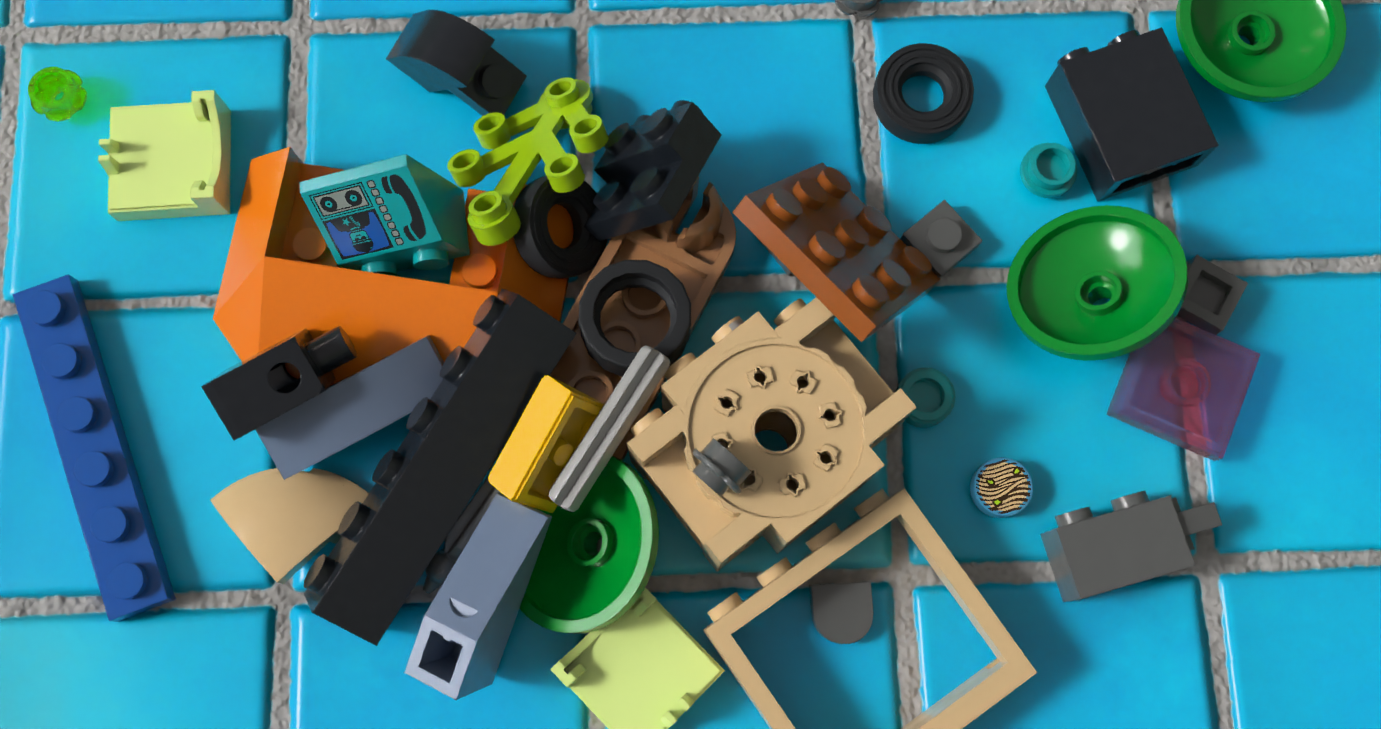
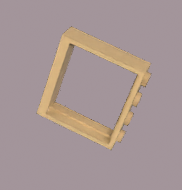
M882 488L854 508L860 517L858 520L842 531L834 522L805 542L811 550L809 555L793 566L787 557L778 561L756 577L763 586L761 589L744 601L736 591L708 611L707 614L713 623L703 629L769 728L795 729L731 634L896 517L997 657L901 729H963L1037 673L905 488L890 497Z

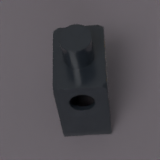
M341 326L313 339L307 329H304L225 370L201 387L232 439L236 440L326 391L336 380L332 370L357 358V352L349 336ZM285 363H291L297 367L301 378L292 377L287 372Z

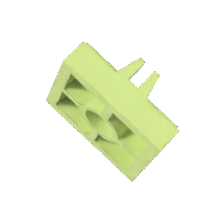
M215 90L192 91L191 102L110 107V139H99V146L108 155H98L99 163L109 176L108 214L117 221L230 214L231 110Z
M646 587L635 604L623 616L610 625L587 634L550 669L567 688H570L608 729H668L725 671L657 601Z

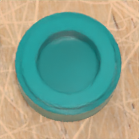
M918 368L909 372L896 388V391L901 388L917 407L905 419L907 423L915 427L928 428L941 423L951 413L955 404L953 384L945 374L933 368Z

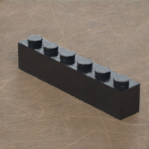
M501 289L497 297L491 295L483 302L473 320V325L477 328L464 348L461 346L456 347L445 360L440 370V377L443 380L431 399L423 398L411 412L406 424V428L410 431L398 450H389L378 463L372 480L375 482L372 490L363 503L355 502L344 515L338 529V534L341 537L329 556L320 555L309 569L304 580V588L307 589L304 596L313 614L377 646L504 448L541 379L544 376H550L577 334L517 293Z

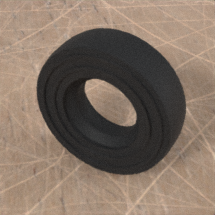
M928 43L908 45L894 52L878 71L873 87V104L876 115L891 134L904 141L917 144L938 142L953 134L965 121L973 102L974 87L972 77L964 62L950 50ZM915 76L930 77L941 86L944 94L943 103L937 109L929 112L914 110L903 98V84Z
M544 176L529 183L518 195L514 208L520 218L521 226L513 238L521 257L535 272L556 279L576 277L591 270L604 252L607 239L599 242L584 227L596 207L593 201L597 195L595 190L586 181L573 191L558 193L552 189L547 176ZM555 204L566 208L573 222V240L565 249L553 242L548 230V213Z

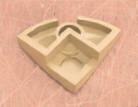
M278 468L251 474L234 482L220 491L210 501L236 536L277 583L285 584L329 542L336 544L341 537L338 534V529L344 515L355 502L363 503L369 493L354 482L325 470L313 468L310 472L300 471L284 480Z

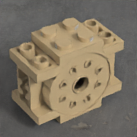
M817 297L807 305L801 298L791 303L774 319V323L777 325L775 329L770 326L759 311L745 322L740 316L728 321L712 336L711 339L715 345L698 358L690 352L678 359L667 369L664 374L667 381L661 385L662 409L665 414L659 408L654 409L641 418L630 430L635 436L627 442L631 463L641 476L647 479L701 547L703 550L702 554L717 572L762 536L778 554L866 484L885 466L872 448L895 431L917 408L901 388L895 393L891 390L834 321L835 316ZM765 430L777 432L786 441L787 449L783 451L768 450L758 442L755 434ZM714 438L752 472L739 486L742 489L741 493L737 494L729 488L720 497L692 472L701 462L693 455V450L696 448L701 452Z

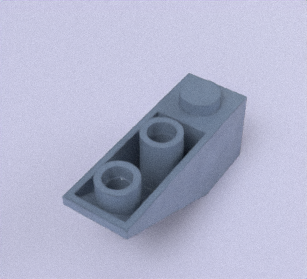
M502 493L495 495L426 611L409 657L405 674L455 700L492 685L552 516L533 507L511 501Z

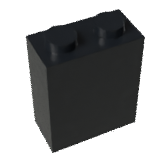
M1162 27L1141 35L1138 30L1125 32L1111 40L1106 47L1091 52L1087 47L1073 50L1058 60L1057 68L1045 85L1097 202L1194 168L1219 146Z

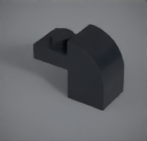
M426 10L414 13L386 60L427 91L449 90L482 116L493 112H499L504 115L527 75L491 47L495 41L491 36L471 23L439 10Z

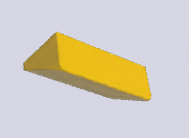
M544 376L488 477L489 483L511 501L553 513L557 504L549 498V490L605 404L553 377Z

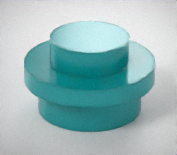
M1042 143L1034 146L1026 153L1020 165V176L1023 184L1031 193L1043 198H1056L1065 194L1074 184L1077 177V164L1073 154L1065 146L1057 143Z

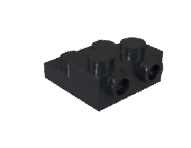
M685 100L675 102L669 111L666 108H661L650 116L641 115L633 125L623 123L609 134L608 141L603 146L606 151L594 169L607 184L595 196L593 203L596 207L584 227L600 242L673 220L722 134L707 119L697 105Z

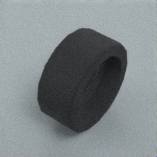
M623 260L604 267L588 282L579 301V328L588 354L604 370L623 377L638 352H626L619 349L605 337L600 325L601 311L606 301L614 293L626 288H646L656 292L666 302L670 312L669 330L665 338L654 349L668 357L671 366L682 356L691 331V302L683 283L667 268L648 260Z

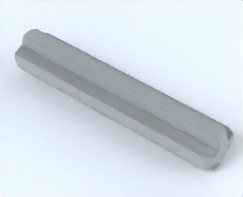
M645 345L641 347L549 490V498L554 503L571 512L578 510L669 368L670 360L668 357L651 346Z

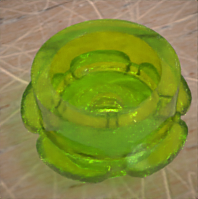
M58 67L41 69L34 74L28 85V94L33 109L38 114H45L46 118L50 121L56 122L68 120L74 113L80 111L86 103L87 92L81 87L83 81L75 72ZM63 92V97L59 100H56V96L59 93Z

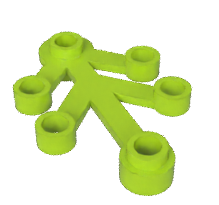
M569 77L560 78L551 82L546 87L537 104L507 119L499 112L488 113L475 122L473 130L483 148L494 150L480 156L478 151L467 149L458 152L448 161V170L459 187L474 186L481 182L486 175L510 164L493 191L477 195L469 204L467 220L481 244L486 246L499 245L511 239L518 232L521 223L513 203L541 159L545 164V174L555 192L566 193L573 191L584 182L585 174L577 156L566 153L555 136L560 129L569 128L573 143L577 151L581 153L595 152L607 143L609 137L602 119L597 115H590L592 112L591 102L593 100V93L587 82ZM535 126L532 131L508 142L512 136Z

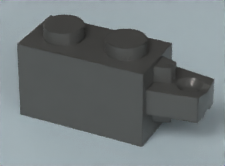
M1145 490L1111 500L1114 512L1093 517L1090 506L1055 516L1058 528L1040 535L1063 602H1068L1196 566L1190 551L1195 549L1190 535L1222 526V522L1214 502L1181 511L1176 498L1171 499V496H1166L1149 501Z

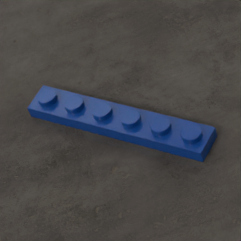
M68 274L13 294L108 620L120 622L176 600L79 281Z

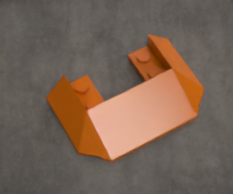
M291 147L251 159L213 315V320L241 361L304 329H307L313 339L341 326L353 343L357 352V358L332 370L336 380L331 385L430 335L445 362L449 354L456 347L461 346L464 348L477 328L473 325V320L478 309L489 296L495 295L497 297L501 289L521 295L561 322L569 278H550L535 272L521 257L513 237L502 244L494 246L483 245L477 240L467 220L469 214L468 207L477 195L487 191L468 188L465 212L470 255L454 258L450 282L445 284L346 269L339 266L300 194L299 182L343 171V169L304 164ZM555 204L548 213V230L553 242L565 249L573 240V222L566 208ZM285 363V368L292 377L301 378L297 367L291 363Z

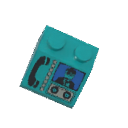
M407 154L299 182L300 194L336 263L343 268L397 276V272L412 268L419 270L442 269L449 265L450 259L470 255L463 190Z

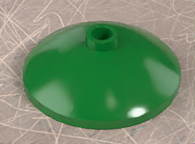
M1178 0L1176 9L1178 38L1191 65L1205 80L1216 88L1234 97L1249 101L1279 102L1308 92L1317 86L1336 66L1346 40V17L1341 0ZM1239 35L1246 37L1251 45L1245 43Z
M1108 205L1074 210L1043 225L1019 249L1013 259L1007 277L1008 305L1016 324L1023 334L1035 345L1051 354L1083 361L1103 360L1122 356L1154 340L1177 316L1185 300L1188 288V267L1185 254L1174 233L1161 221L1142 211L1128 207ZM1099 299H1110L1105 304L1093 305Z
M612 455L578 510L571 512L557 505L553 513L540 510L552 516L519 609L530 620L546 629L561 633L580 634L596 631L610 625L635 604L653 572L659 543V525L653 498L638 473L630 465ZM602 536V546L598 553L597 542Z

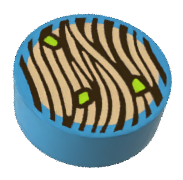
M1000 457L987 461L974 472L970 481V495L974 504L981 512L994 518H1007L1019 513L1028 505L1033 493L1032 479L1028 471L1019 462L1010 458Z

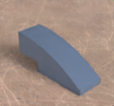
M430 335L329 386L321 394L255 430L285 480L410 414L423 398L431 399L443 380L440 377V370L444 361Z

